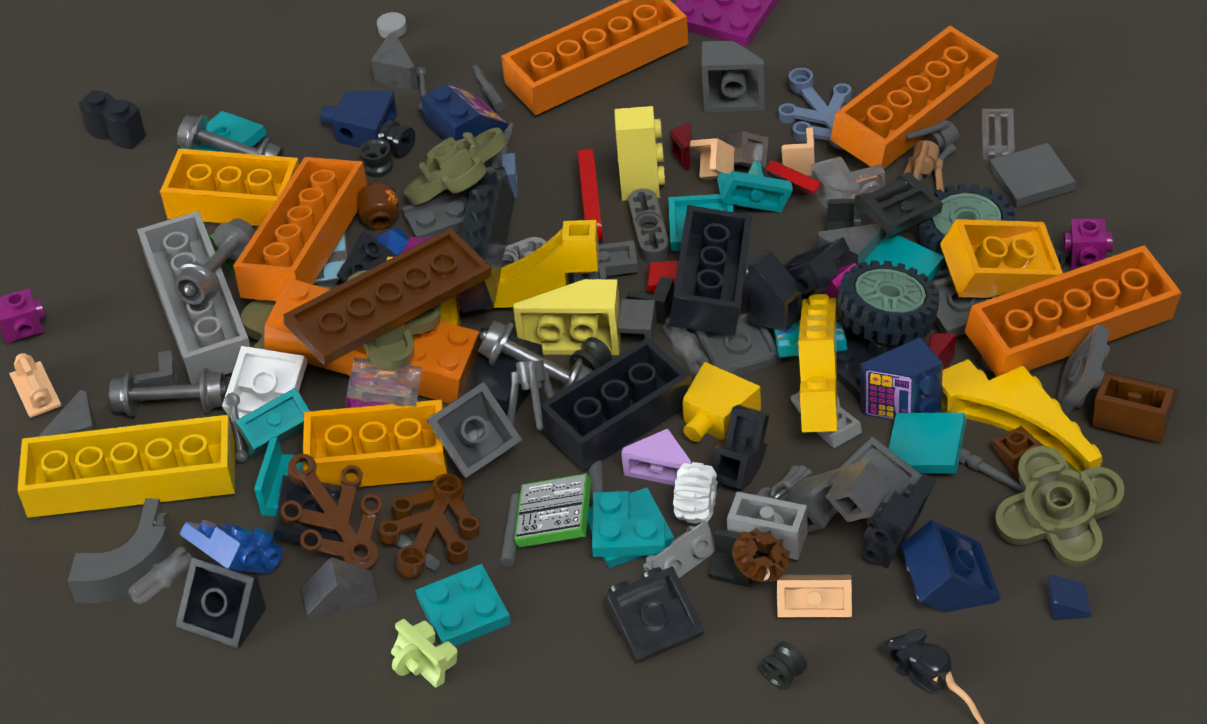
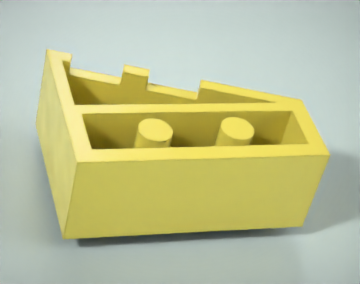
M653 106L615 109V129L622 201H628L629 195L637 189L652 190L657 198H660L659 185H665L664 166H658V162H664L662 143H656V138H662L660 119H654Z

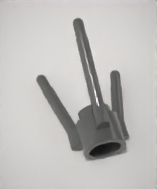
M947 120L906 135L907 139L926 135L920 141L928 140L936 143L940 151H943L938 156L943 161L956 151L954 144L959 141V132L956 126ZM913 145V146H912L910 149H908L907 151H909V150L915 148V145ZM932 170L928 174H924V177L928 178L934 172V170Z
M543 360L516 363L517 372H510L512 385L507 417L514 426L519 384L521 383L522 390L531 389L536 427L538 430H542L543 421L539 388H543V383L547 399L554 396L549 380V371L544 369Z

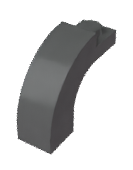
M145 498L137 531L123 546L104 553H75L68 577V584L75 603H102L126 597L146 586L163 570L171 556L173 547L168 534L169 517L167 513L163 512L160 499Z

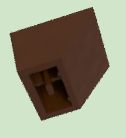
M1112 372L1105 373L1095 398L1093 426L1162 443L1179 394V388Z

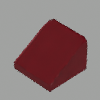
M690 123L670 130L671 154L686 171L691 168L692 148L690 147V141L692 140Z
M931 333V336H929V348L941 360L944 370L955 357L956 336L955 334Z

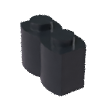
M91 91L78 103L86 130L91 136L110 140L114 145L125 149H133L146 137L139 108L132 102L115 100L112 95L103 91Z

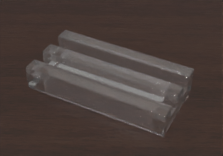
M982 109V159H989V155H995V158H998L1002 155L1015 153L1013 109ZM988 116H994L995 146H989ZM1001 116L1007 117V146L1001 145Z

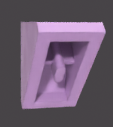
M668 429L628 445L622 450L624 476L675 486L677 471L683 463L691 464V460Z

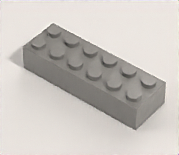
M196 211L137 229L149 270L190 384L200 383L202 368H208L210 372H223L224 375L232 373L241 346L250 347V343L221 266L214 273L218 281V291L210 300L202 301L196 305L189 304L177 295L174 287L178 270L184 263L194 261L204 265L215 253L200 212Z

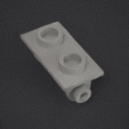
M704 520L695 527L689 526L685 533L672 541L671 545L665 547L658 555H649L646 558V563L643 564L644 570L647 572L656 567H661L664 570L673 566L678 578H680L716 552L715 541L707 521Z

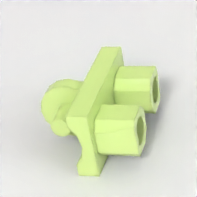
M405 619L395 623V629L398 630V638L391 650V654L395 657L392 662V669L400 676L407 675L410 672L414 675L421 674L435 688L442 685L445 681V671L457 662V648L449 641L435 647L433 645L435 643V632L433 627L425 620L413 626Z

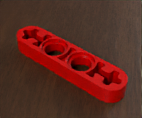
M593 148L579 149L577 151L585 220L597 221L598 242H603Z

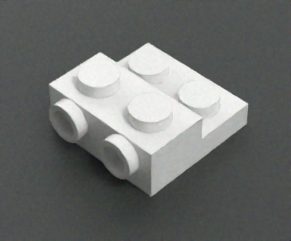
M241 346L226 395L228 393L239 395L240 403L237 405L239 418L293 388H296L299 393L308 363L305 356ZM224 398L222 407L232 421L230 406L226 404Z

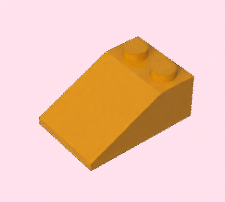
M956 219L940 243L958 297L989 298L1063 274L1044 222Z

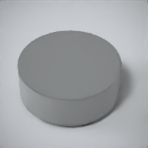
M389 12L380 16L377 20L379 35L383 38H386L388 34L395 32L398 38L404 35L407 31L404 15L397 12Z

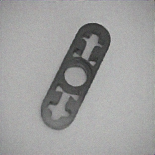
M637 189L629 195L628 203L641 258L647 263L663 262L669 256V241L657 196L652 190ZM642 203H645L647 210L642 211ZM644 223L656 224L652 229L640 227ZM650 241H655L656 249H652Z

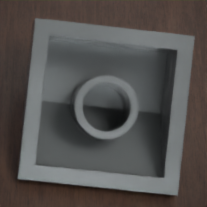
M702 41L701 67L704 112L765 111L764 60L734 41Z

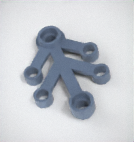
M796 68L790 71L788 75L789 88L794 94L803 96L813 110L785 103L778 109L779 120L786 124L793 123L796 119L825 124L828 128L811 126L804 121L797 122L793 125V138L798 142H806V128L813 127V138L828 140L832 147L845 150L831 141L830 137L836 112L842 108L844 103L849 102L852 98L851 86L845 83L835 85L833 97L829 106H827L813 89V73L809 69Z

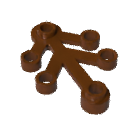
M304 453L293 456L288 463L287 470L290 480L296 484L305 485L323 513L302 509L298 502L290 500L281 507L280 517L282 521L289 525L300 523L336 531L343 541L322 539L318 531L309 529L304 531L300 537V548L308 554L315 552L342 557L344 562L367 570L372 568L378 558V548L371 540L375 518L379 515L382 507L380 497L375 494H367L362 498L360 511L363 516L357 535L348 523L356 488L362 482L363 474L361 469L354 465H349L343 469L341 473L342 490L337 506L316 475L317 465L315 460L310 455ZM305 462L309 468L305 471H300L297 469L296 464ZM354 473L357 475L358 480L350 482L345 478V475ZM368 501L375 502L377 509L368 510L364 504ZM294 508L298 515L288 517L285 514V510ZM313 537L317 540V544L315 546H308L305 544L304 539ZM356 548H363L366 550L367 555L358 557L354 554V550Z
M441 474L435 478L430 490L409 497L401 496L395 498L392 501L391 514L397 520H387L379 526V539L385 544H395L400 540L402 533L420 528L413 545L401 548L397 554V568L406 578H417L424 572L426 568V551L436 530L447 546L446 557L449 561L462 563L468 557V544L459 538L444 515L449 507L459 520L458 533L461 537L472 539L478 536L480 521L477 517L471 515L463 503L462 499L465 495V488L460 478L456 475ZM432 504L430 510L412 515L413 509Z

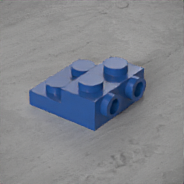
M202 520L201 524L185 522L179 534L227 569L272 574L274 568L279 564L284 550L272 541L274 536L263 529L254 528L253 531H249L241 526L224 523L223 526H217L206 520Z

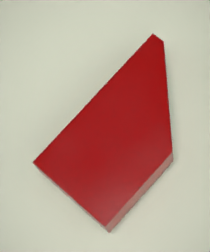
M770 161L765 169L770 178L791 181L793 192L799 195L816 194L821 186L819 181L776 161Z

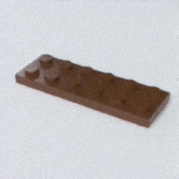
M449 228L283 314L284 325L325 366L491 277L492 267L458 234Z

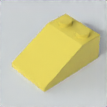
M584 279L514 303L513 310L517 338L541 344L543 355H572L576 350H581L582 343L588 337L601 340L608 346L612 355H619L621 333L618 332L620 314L618 280Z

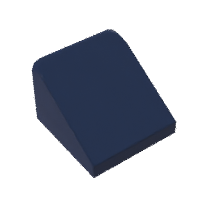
M1049 575L1047 591L1053 620L1091 617L1085 584L1060 576Z

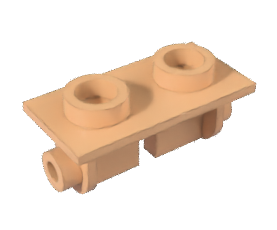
M26 353L17 355L14 362L16 371L9 374L29 417L32 418L62 406L41 361L35 363L32 356Z

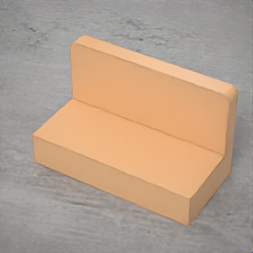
M783 575L777 580L778 617H852L851 575Z

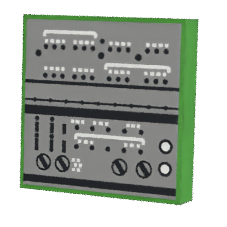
M587 473L521 485L514 538L518 547L586 537L591 479Z

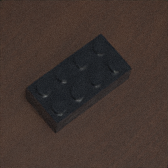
M687 205L669 319L670 326L735 336L741 308L752 215Z
M646 338L541 403L542 432L585 472L595 462L604 460L682 410L683 398L691 385V375L649 338Z

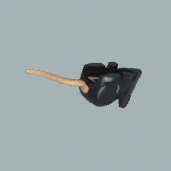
M915 629L905 635L894 637L880 644V649L892 661L900 664L896 669L898 674L902 676L912 675V682L930 694L947 683L949 689L958 694L967 703L978 723L985 724L973 700L955 683L951 673L952 665L949 653L938 645L924 642L927 634L923 629Z

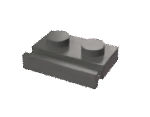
M463 191L457 193L449 192L433 197L419 205L402 207L403 217L406 219L413 237H433L449 228L458 233L462 230L468 201L466 197L464 198Z

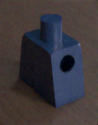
M347 91L343 94L338 107L325 105L322 107L320 114L321 123L333 125L335 138L339 143L360 148L365 141L378 138L379 131L386 121H395L397 108L394 91Z

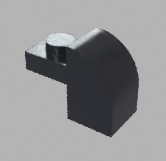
M738 404L732 407L726 440L715 448L712 467L717 474V482L742 490L753 481L766 453L768 444L764 443L770 414Z

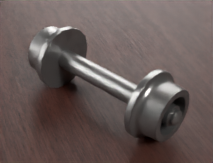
M186 115L180 126L177 127V144L190 150H198L201 143H205L231 153L281 157L284 154V148L274 144L272 138L266 137L260 148L257 149L206 131V115H200L199 117Z
M232 219L230 222L219 225L214 232V242L218 250L204 265L194 261L186 262L179 268L177 279L174 283L177 295L183 301L193 305L213 298L218 291V281L214 273L227 258L237 261L255 233L253 227L241 219Z
M493 320L488 331L480 332V337L483 341L478 352L486 356L490 364L493 365L500 352L521 362L543 360L544 369H548L549 376L564 383L561 391L593 372V370L583 365V360L580 358L577 359L571 371L508 340L507 338L513 327L512 323L504 325Z
M202 368L199 384L134 387L133 372H127L124 377L111 379L107 396L110 399L113 412L127 413L129 417L136 415L138 401L196 397H200L203 411L209 413L212 408L222 407L228 386L226 385L223 372H210L208 368Z

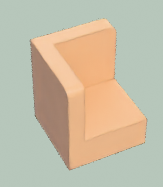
M813 127L806 128L807 144L781 146L782 164L806 176L815 175Z
M718 138L690 141V147L701 153L700 178L713 180L717 179L721 172L730 174L731 171H734L735 147Z

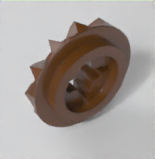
M756 527L751 532L743 531L733 545L732 555L737 568L752 580L765 583L776 581L785 574L790 565L788 560L790 551L783 547V539L777 540L772 536L771 530L764 533L760 532ZM757 550L760 552L764 550L769 551L768 557L762 556L753 559Z

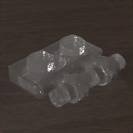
M354 358L347 398L359 399L365 402L375 401L390 403L396 406L416 407L422 367L408 364L406 367L398 370H384L372 364L369 358Z

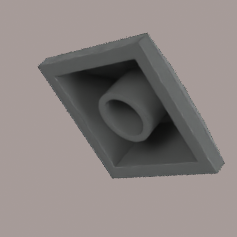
M484 382L426 420L464 478H467L522 441Z

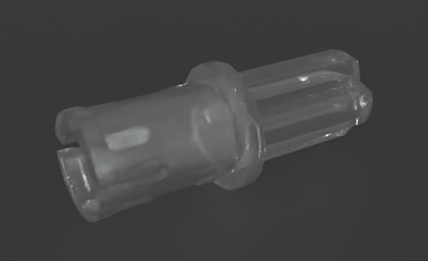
M668 317L663 325V330L672 341L674 352L682 356L692 373H698L700 367L696 361H700L703 365L704 362L709 363V359L697 344V336L690 333L687 328L670 326V317Z
M179 546L160 564L151 565V571L129 588L128 593L132 600L142 605L162 588L171 587L172 580L190 566L191 554L188 552L183 557L182 554L186 552V549Z

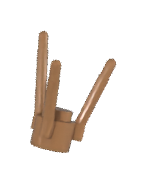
M928 140L918 142L915 145L913 156L908 159L907 167L903 174L912 173L913 171V176L918 180L920 173L928 174L934 170L936 190L941 189L944 192L942 177L944 162L938 158L940 152L938 145Z

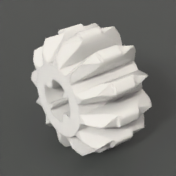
M692 462V464L683 463L677 471V479L675 480V489L673 491L674 513L679 520L698 524V522H703L704 520L708 522L713 515L717 495V474L712 466Z

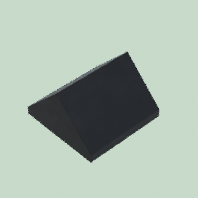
M192 557L175 627L240 648L266 610L258 577L234 569H227L222 565L198 557Z

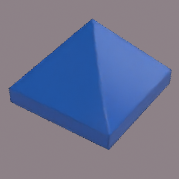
M400 227L390 229L375 238L396 255H399L405 249L409 238Z

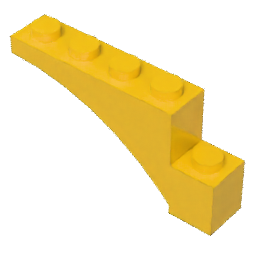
M563 221V228L544 245L524 258L502 267L495 305L484 310L514 307V303L569 285L568 273L585 274L588 272H598L599 245L597 221Z
M826 294L811 295L809 299H803L798 340L802 432L837 431L838 428L836 298H829Z
M969 359L943 370L941 409L945 413H965L966 419L990 424L1007 431H1012L1022 426L1043 446L1059 451L1072 470L1081 472L1089 468L1101 467L1103 458L1099 448L1094 444H1090L1082 434L1079 425L1065 415L1059 402L1045 392L1039 379L1036 376H1032L1024 366H1020L989 381L985 373L980 369L978 370Z

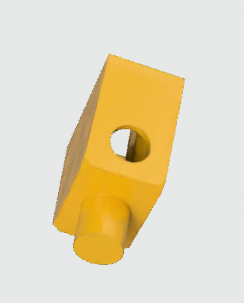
M704 362L683 398V418L687 424L683 429L684 434L694 442H699L706 433L720 440H726L732 407L738 404L758 411L761 410L760 386Z

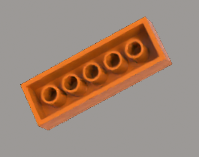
M621 0L502 55L505 84L536 116L689 44L687 16L670 0Z
M948 26L839 109L835 114L830 140L876 171L881 172L926 136L907 139L906 135L908 133L946 120L992 84L999 56L954 27Z
M313 157L303 158L233 265L240 298L255 299L257 301H277L287 278L314 284L358 211V192L367 185L362 161Z
M1143 245L972 305L965 333L996 377L1020 366H1024L1027 371L1070 356L1097 324L1110 330L1107 341L1109 342L1172 319L1182 292L1147 247Z
M287 278L265 323L264 350L302 355L307 359V364L356 378L365 376L373 378L390 373L397 389L434 400H442V402L448 404L460 398L476 359L479 331L440 321L434 329L412 335L414 340V357L406 367L398 370H384L376 367L369 360L363 346L324 366L284 325L283 314L326 293L330 289Z

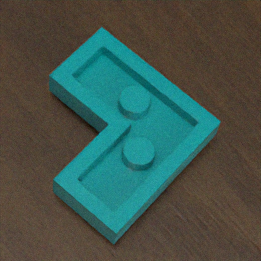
M629 491L593 492V557L658 555L665 549L664 517L629 519Z

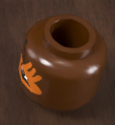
M374 181L358 192V215L361 222L374 230H384L389 228L399 217L398 197L392 186Z

